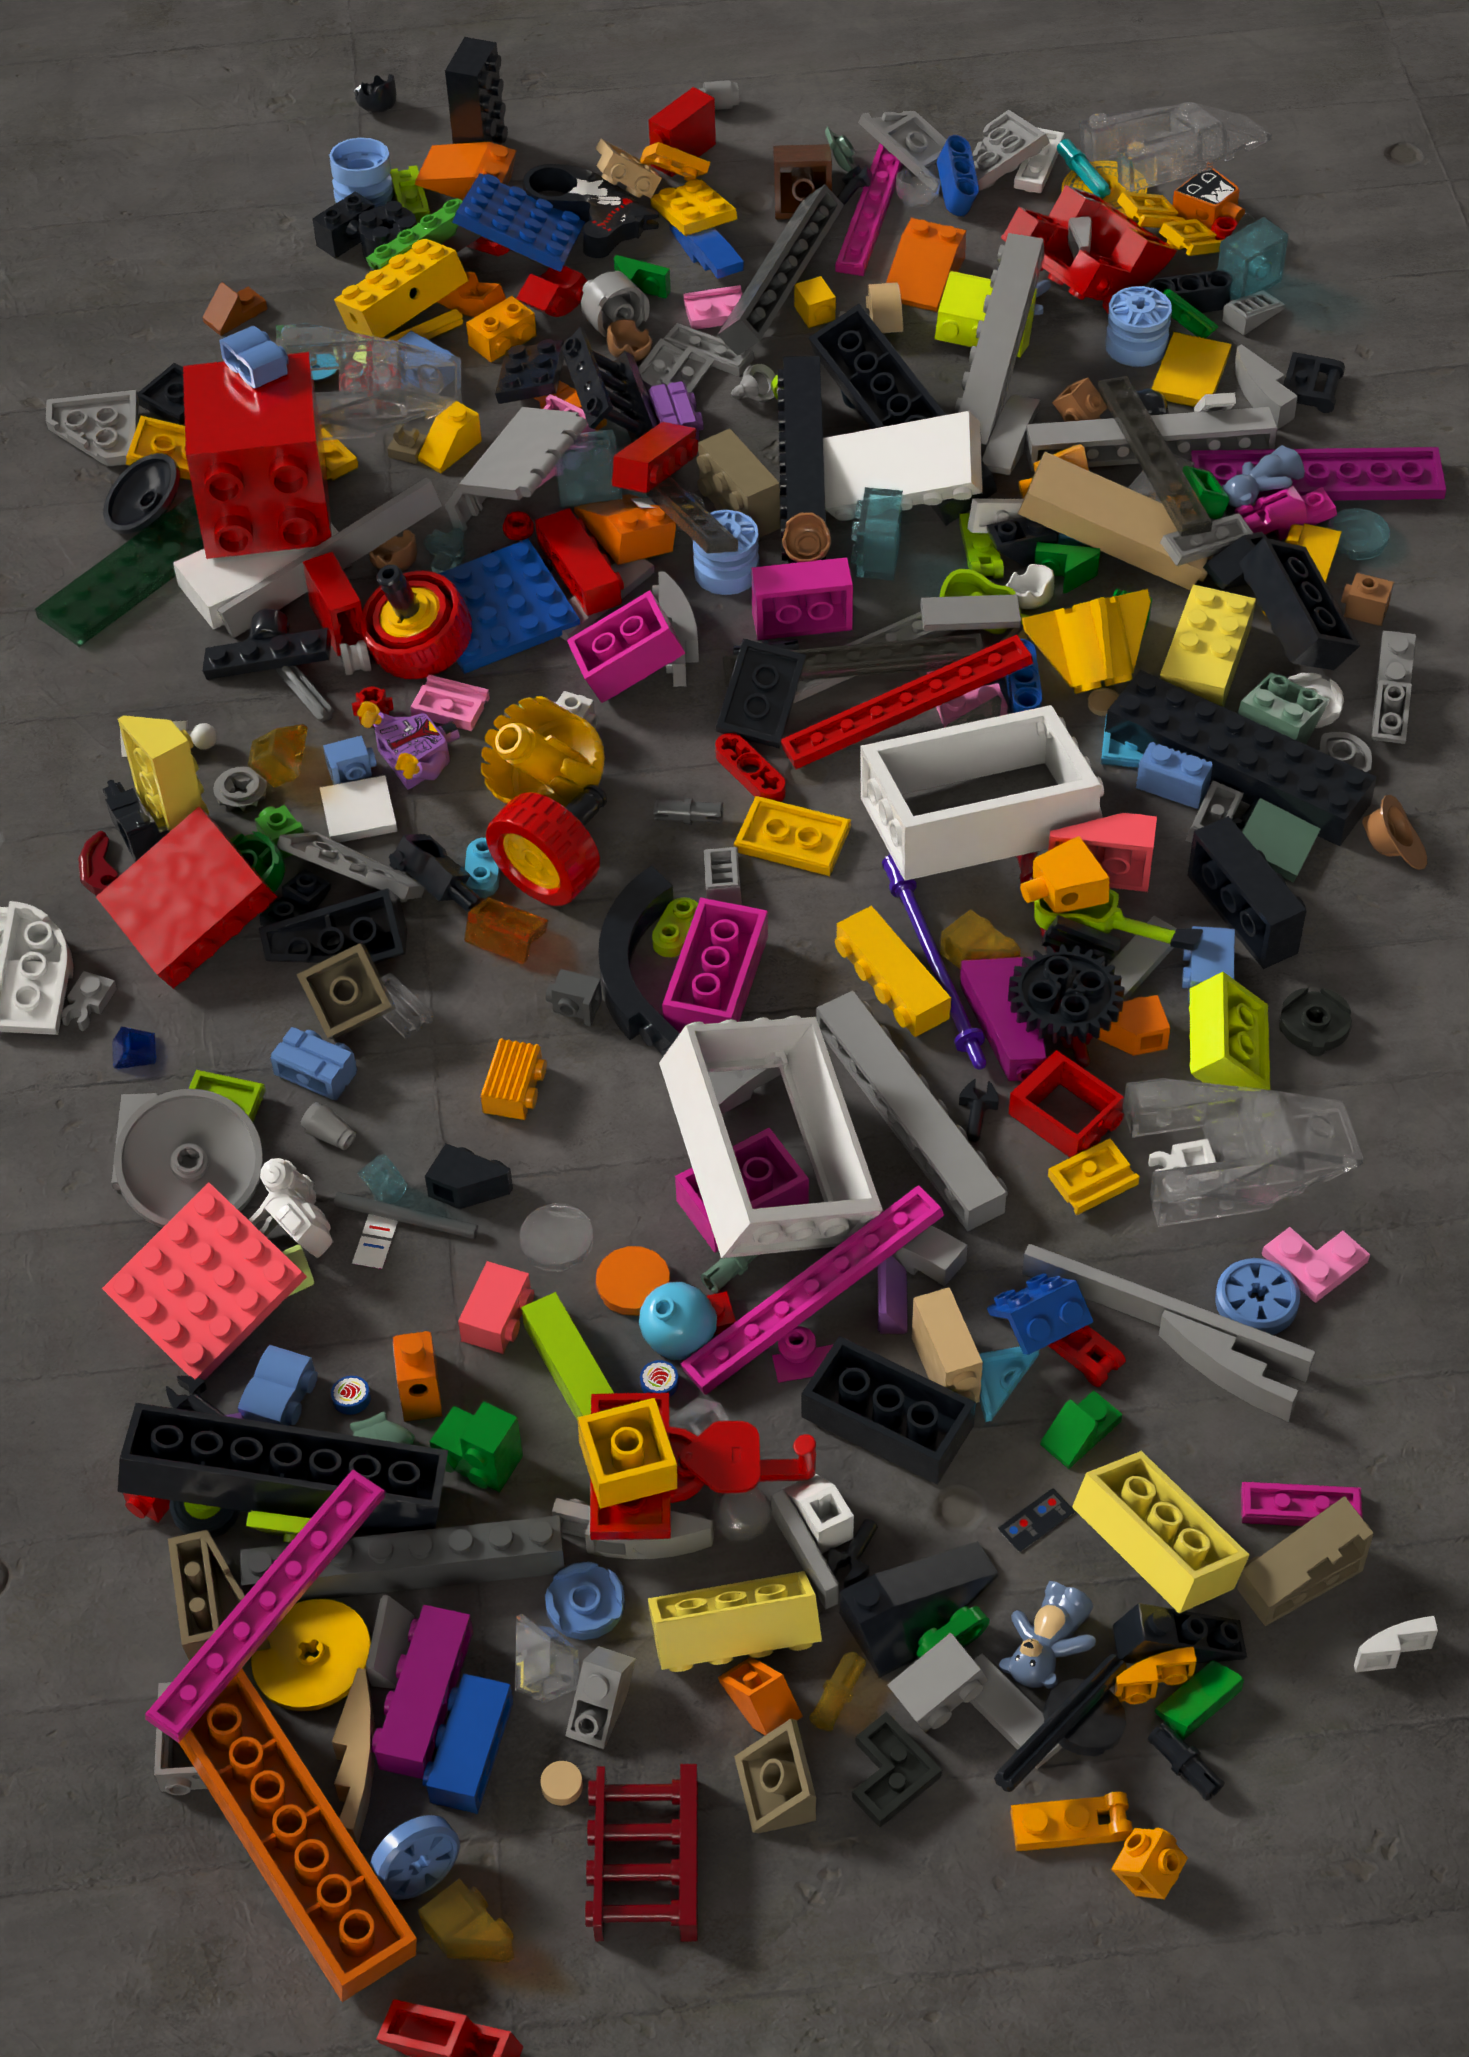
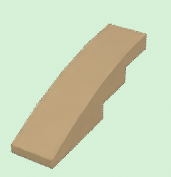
M361 1668L357 1669L332 1740L336 1759L342 1760L334 1783L339 1801L345 1802L339 1819L357 1846L369 1807L375 1766V1753L371 1752L372 1739L375 1733L372 1698L366 1669Z

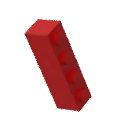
M661 422L614 455L612 486L648 493L696 457L699 442L696 439V428Z
M570 508L535 520L538 545L547 558L552 560L553 567L572 595L575 596L587 616L622 604L621 590H624L622 577L618 571L614 572L612 570L607 555L600 553L595 538L588 536L581 518L577 519Z

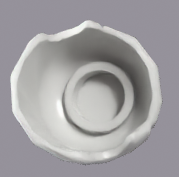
M1031 564L1023 575L1013 572L1005 586L1012 588L1016 592L1020 608L1036 609L1044 606L1051 600L1054 593L1053 570L1045 565Z

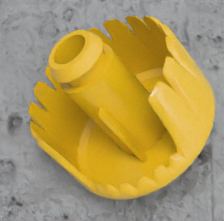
M537 696L534 699L530 697L521 699L518 703L522 707L516 704L510 705L504 711L511 718L499 715L493 722L499 731L489 729L485 735L486 743L493 749L483 747L481 756L489 764L481 763V773L485 777L484 782L494 797L505 804H508L519 794L532 792L547 796L566 807L580 792L584 791L587 785L594 784L598 786L600 783L605 756L604 746L599 733L587 720L569 712L546 697Z

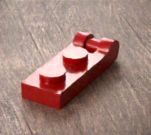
M1088 1325L1047 1345L1081 1371L1088 1382L1095 1387L1103 1385L1108 1380V1373L1111 1370H1118L1126 1362L1125 1356L1117 1347ZM1093 1353L1098 1354L1102 1358L1098 1363L1090 1357Z

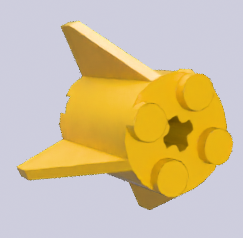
M1148 589L1110 598L1100 597L1073 605L1072 608H1061L1022 618L1025 633L1070 688H1074V693L1077 694L1101 688V681L1105 682V686H1111L1133 679L1132 673H1134L1151 600Z

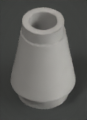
M313 1103L302 1117L301 1126L306 1129V1134L339 1147L342 1150H346L356 1137V1132L351 1130L327 1104Z

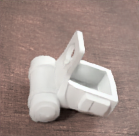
M281 1158L270 1159L263 1165L260 1173V1178L269 1194L260 1208L248 1220L254 1226L258 1222L266 1220L264 1226L259 1230L265 1236L280 1224L299 1245L316 1258H319L330 1247L333 1240L329 1233L331 1226L325 1214L314 1205L316 1202V1192L313 1189L314 1182L309 1176L299 1173L292 1162Z

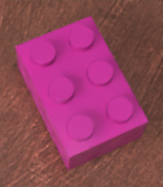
M847 557L751 568L752 614L757 640L852 630L853 583Z
M650 590L567 640L584 679L601 703L618 695L620 692L686 654L666 613Z
M770 1127L732 1146L752 1209L809 1204V1178ZM691 1167L675 1176L676 1201L714 1253L719 1251L693 1168Z

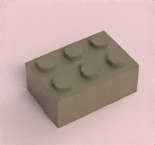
M729 428L698 442L699 456L696 459L700 478L697 481L698 488L704 497H708L714 503L716 510L739 511L751 517L757 524L759 538L780 529V483L737 435Z

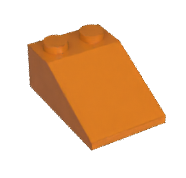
M493 142L432 145L415 180V185L464 200L479 173L493 175L500 180V183L508 186L512 177L517 150Z
M910 219L901 236L886 283L898 282L902 304L938 312L949 273L951 271L958 272L965 259L966 230L922 219Z
M627 494L575 506L574 512L582 519L584 525L616 564L620 565L673 552L677 521L666 508L660 505H650L651 507L658 508H640L631 499L641 497Z

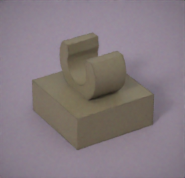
M399 424L393 433V440L387 448L388 457L417 464L418 455L427 435L420 434L417 428H413L412 431L403 430V425Z

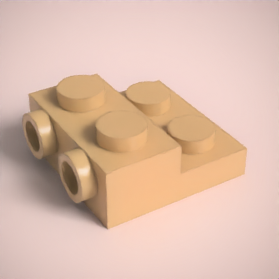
M600 139L596 150L602 156L596 166L603 173L601 177L614 185H617L618 182L623 183L627 186L626 191L638 198H641L642 195L652 198L662 179L651 166L642 164L639 158Z

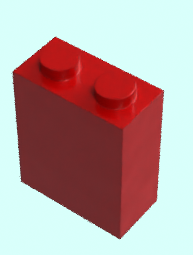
M692 87L648 120L650 145L660 142L696 157H700L716 145L715 98L695 87ZM651 164V167L670 177L676 175L674 172Z
M329 552L303 561L310 607L322 629H329L332 636L331 645L337 656H340L339 644L355 645L358 640H364L360 629L361 616L363 614L359 597L334 553Z

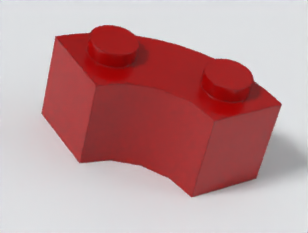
M563 266L561 272L549 267L540 276L530 273L516 299L522 304L547 315L561 317L570 313L581 303L582 289L587 279L582 273Z

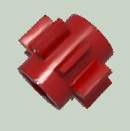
M366 687L360 693L355 694L357 702L352 703L354 716H358L357 712L364 701L374 703L378 706L381 713L389 715V711L394 710L392 697H386V690L384 688Z

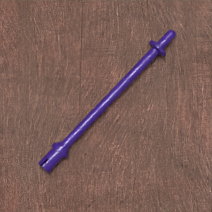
M890 854L882 861V867L890 881L889 890L894 897L901 898L936 981L951 997L950 1014L959 1032L954 1040L956 1049L961 1052H967L974 1068L981 1070L987 1064L980 1047L985 1041L982 1029L972 1028L914 896L913 892L917 887L915 879L904 881Z

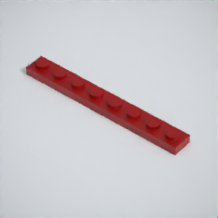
M1016 634L781 739L782 748L794 768H801L1033 664L1032 655Z

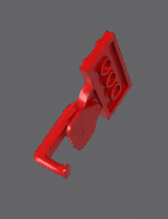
M669 1393L591 1394V1414L655 1398L677 1463V1489L601 1509L590 1478L591 1540L671 1539L670 1503L686 1501L699 1493L704 1484L716 1493H745L754 1489L759 1482L805 1481L813 1478L815 1475L816 1440L809 1434H803L794 1441L793 1448L796 1454L799 1455V1459H760L759 1433L748 1422L716 1421L697 1436L686 1429L670 1427Z

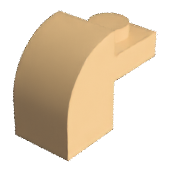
M898 282L869 284L866 308H869L870 318L882 333L903 332L902 303Z

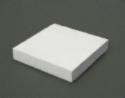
M385 775L320 787L330 839L341 843L397 832Z

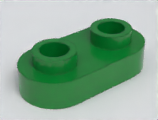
M964 1606L960 1608L950 1618L949 1623L940 1629H930L919 1639L918 1645L920 1647L917 1651V1656L919 1658L922 1657L950 1633L965 1648L986 1630L990 1619L978 1606L971 1608Z

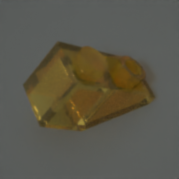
M300 724L276 728L253 740L248 766L274 788L287 781H293L299 776L301 771L308 727Z
M971 909L941 931L940 954L960 970L961 961L1020 957L1021 948L1012 938L1004 936L993 927L988 919L981 918Z
M460 1878L418 1910L422 1927L447 1958L508 1963L515 1958L511 1942L515 1937L510 1928L501 1918L494 1921L486 1911L489 1906L483 1895L474 1886L468 1889Z

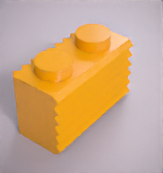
M499 1039L480 1096L483 1113L521 1120L526 1119L528 1108L534 1109L537 1102L538 1089L535 1088L537 1080L543 1081L546 1073L547 1061L542 1059L541 1046L524 1042L519 1043L518 1041L512 1042L510 1039Z

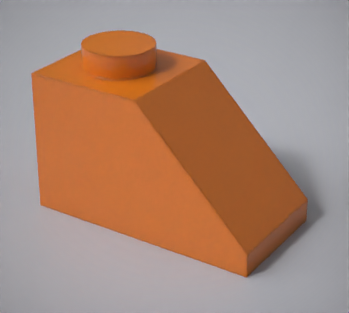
M753 1657L746 1659L718 1677L720 1684L752 1728L764 1736L789 1719L799 1720L803 1717L784 1675Z

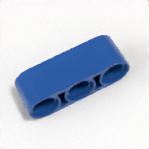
M951 135L947 138L937 158V167L947 210L953 215L965 216L968 214L979 193V185L969 142L962 136Z
M1021 639V641L1031 653L1033 664L1005 676L1010 714L1042 707V690L1036 648L1031 641Z

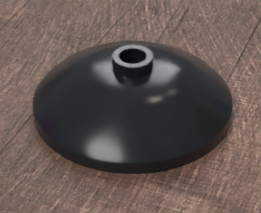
M162 453L147 455L131 464L117 478L108 492L103 508L106 524L116 533L130 534L142 531L157 522L168 511L177 495L180 485V469L178 464L170 456Z

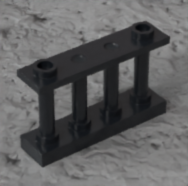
M579 327L565 341L561 349L590 428L595 429L605 418L626 429L633 443L659 424L635 358L632 354L624 351L617 360L612 361L591 349L585 329Z

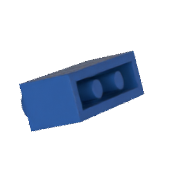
M463 1673L459 1688H452L447 1706L448 1711H450L447 1724H441L436 1735L435 1748L438 1749L435 1761L427 1763L423 1775V1786L427 1787L430 1803L478 1814L513 1705L511 1684Z

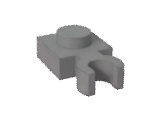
M83 971L67 996L70 1005L66 1006L61 1013L63 1025L68 1026L73 1018L79 1017L77 1021L79 1030H86L90 1025L89 1015L91 1012L101 1015L117 990L115 980Z

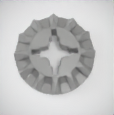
M235 767L223 772L216 779L213 790L219 805H226L230 811L235 807H240L244 811L248 805L257 807L258 800L265 799L268 787L266 779L260 771L251 767ZM234 785H235L237 788H240V789H242V790L246 789L247 792H246V793H242V792H240V791L235 792V787H234Z

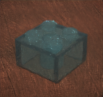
M1264 217L1221 241L1217 270L1226 271L1232 276L1233 282L1230 297L1232 301L1262 290L1266 291L1282 281L1289 234Z
M613 430L581 433L576 440H573V444L554 466L561 507L623 499L622 488L612 486L613 458L618 453Z
M865 487L863 500H857L855 517L859 519V522H853L851 540L857 542V545H853L851 564H857L856 577L894 581L902 537V490Z

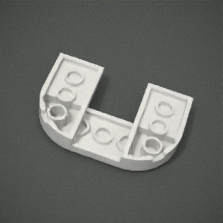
M9 901V907H0V1032L58 1035L68 978H73V959L70 948L60 928L50 920L46 913L25 903Z

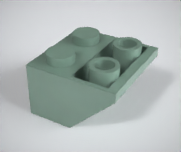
M1271 672L1241 700L1238 714L1306 745L1323 715L1329 699L1319 695L1312 689L1304 688L1289 681L1285 676L1276 675Z

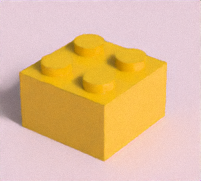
M655 1398L578 1417L579 1443L600 1509L677 1489V1463Z

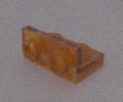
M488 897L468 912L464 940L469 944L524 964L528 960L530 944L546 933L548 920Z

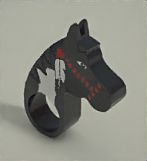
M543 164L530 169L524 176L523 190L528 196L535 200H547L553 205V208L563 212H573L579 216L580 220L585 221L583 253L591 258H604L622 241L633 238L639 239L643 230L659 228V223L652 220L659 217L658 211L641 206L629 193L618 185L606 181L600 175L589 170L564 164ZM558 191L564 193V195L545 196L539 194V192Z

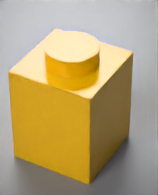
M822 276L794 285V307L808 328L836 319V297Z

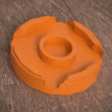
M627 1246L614 1250L602 1260L596 1273L598 1295H600V1298L610 1310L622 1315H640V1309L646 1297L655 1288L670 1282V1271L666 1261L655 1251L638 1246Z

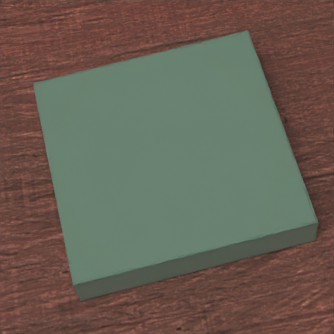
M1260 798L1242 833L1257 850L1263 852L1267 863L1276 873L1281 874L1283 878L1294 883L1320 828Z

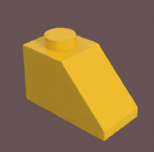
M455 401L435 417L418 455V461L440 474L443 473L482 441L479 413L458 401Z

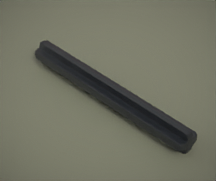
M1115 1654L1109 1655L997 1771L994 1777L996 1785L1001 1786L1005 1792H1012L1116 1683V1677L1127 1669L1125 1661L1120 1660Z

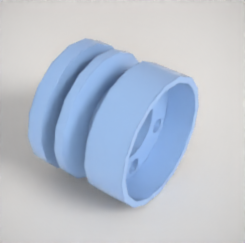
M360 137L345 140L332 148L329 157L336 203L355 191L374 203L375 208L384 206L392 200L393 188L390 175V155L386 145L372 138Z
M1145 286L1128 287L1112 296L1109 302L1105 342L1106 351L1112 359L1132 367H1145L1157 363L1164 357L1168 347L1170 318L1172 315L1171 301L1167 296L1157 289Z
M733 510L713 511L701 517L695 523L692 531L695 580L703 589L714 594L732 595L749 589L752 586L751 568L759 567V533L757 524L751 517Z

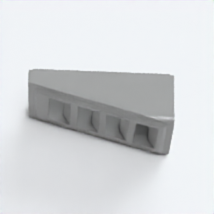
M1089 216L1070 218L1068 246L1074 259L1079 250L1090 253L1092 220Z
M1262 290L1226 304L1222 321L1242 335H1246L1285 308V304Z
M737 847L704 850L707 899L742 905Z

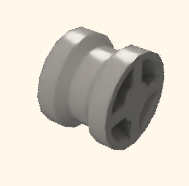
M358 640L355 645L339 644L345 675H351L355 670L360 669L364 672L371 671L367 645L364 640Z

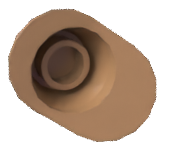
M1392 795L1384 796L1381 808L1363 818L1362 823L1371 845L1385 856H1402L1411 867L1417 870L1424 869L1427 865L1425 847L1410 824L1401 803Z

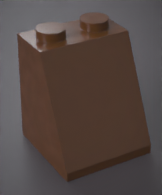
M829 144L773 146L775 219H791L802 200L824 184L832 191L831 149Z

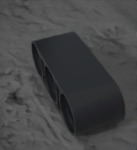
M1214 270L1157 278L1150 282L1149 287L1157 289L1162 293L1166 289L1172 290L1198 311L1206 313L1224 310V306L1230 302L1233 279L1226 271Z

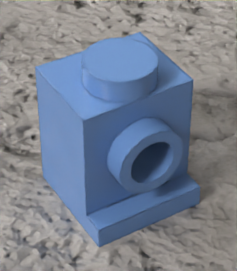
M362 736L323 745L326 765L333 785L372 776L371 767L377 766L376 758L372 747L366 748Z

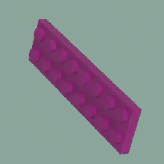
M1439 447L1293 449L1300 456L1305 470L1303 478L1299 480L1292 479V485L1300 496L1323 487L1332 501L1445 499L1446 484ZM1276 449L1191 450L1190 464L1191 467L1211 472L1222 486L1235 475L1242 474L1244 463L1251 462L1255 467L1265 455L1271 454ZM1283 489L1259 491L1257 499L1270 496Z

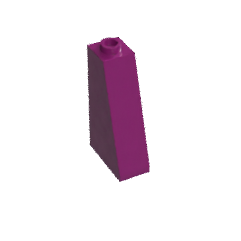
M1023 957L961 961L960 987L1008 1081H1024L1046 1060L1044 1040L1043 1038L1039 1039V1030L1036 1028L1031 1032H1027V1022L1017 1023V1013L1010 1012L1011 1002L1008 1001L1009 979L1014 974V967L1022 966Z

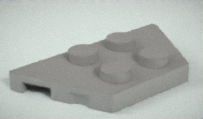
M903 111L902 113L884 112L882 117L871 118L869 113L861 115L858 123L936 194L941 187L937 158L947 139L916 111Z

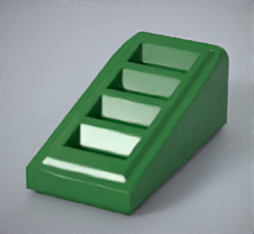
M1184 466L1181 472L1193 512L1197 515L1216 520L1222 518L1230 499L1216 478L1209 471Z

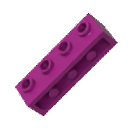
M423 1604L419 1619L413 1618L408 1633V1642H411L407 1655L401 1654L397 1664L396 1678L399 1680L395 1691H389L385 1700L384 1715H386L383 1728H377L372 1739L371 1752L375 1753L380 1770L423 1779L427 1763L433 1761L437 1749L435 1748L436 1735L439 1726L445 1724L448 1714L449 1696L452 1688L457 1686L473 1636L470 1614Z

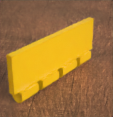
M1293 524L1290 527L1286 543L1306 547L1326 583L1342 532L1310 524H1304V527Z

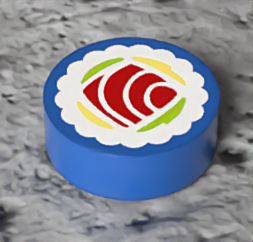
M656 1360L648 1363L641 1370L640 1385L643 1393H669V1397H671L677 1391L679 1384L678 1372L671 1363Z
M358 1376L343 1377L331 1389L333 1405L337 1411L343 1414H357L363 1411L371 1400L367 1382Z

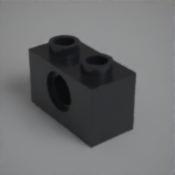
M355 191L312 218L316 246L336 259L361 243L359 215L363 211L375 208L374 203Z

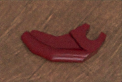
M101 830L85 842L78 857L80 881L95 896L108 886L106 884L112 883L119 877V874L105 861L110 842L107 834Z

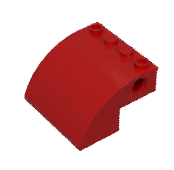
M1065 185L1049 216L1018 207L1005 233L1001 236V239L1005 242L1008 233L1043 238L1044 259L1040 271L1047 270L1050 280L1062 286L1065 283L1070 287L1068 292L1081 300L1089 297L1103 301L1104 297L1114 295L1122 289L1132 286H1144L1172 260L1178 251L1144 227H1140L1137 222L1099 196ZM1089 216L1092 220L1090 253L1079 250L1074 259L1068 246L1070 218Z

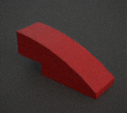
M393 1999L376 2038L380 2044L411 2057H520L523 2050V2045L511 2031L475 2024L467 2015Z

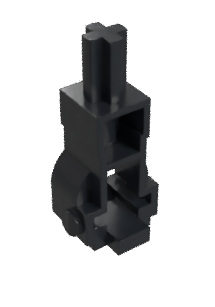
M109 780L107 782L108 787L103 788V793L107 797L105 801L109 814L136 862L166 836L169 830L166 825L157 827L149 811L147 812L133 788L125 791L120 782L115 783L114 780Z
M426 834L403 835L396 850L389 856L390 866L394 870L408 872L438 901L454 900L469 914H474L476 909L481 908L483 904L482 898L466 885L470 874L447 856L446 850L435 839Z

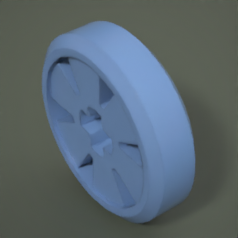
M1249 1258L1233 1263L1221 1274L1216 1288L1215 1303L1221 1316L1274 1335L1285 1330L1294 1321L1300 1303V1290L1293 1275L1280 1264L1266 1259ZM1258 1293L1259 1297L1264 1296V1301L1258 1302L1256 1297L1251 1299V1294Z
M426 1815L411 1819L396 1827L382 1840L371 1858L370 1867L392 1900L414 1898L435 1887L449 1873L459 1854V1837L450 1824L442 1817Z

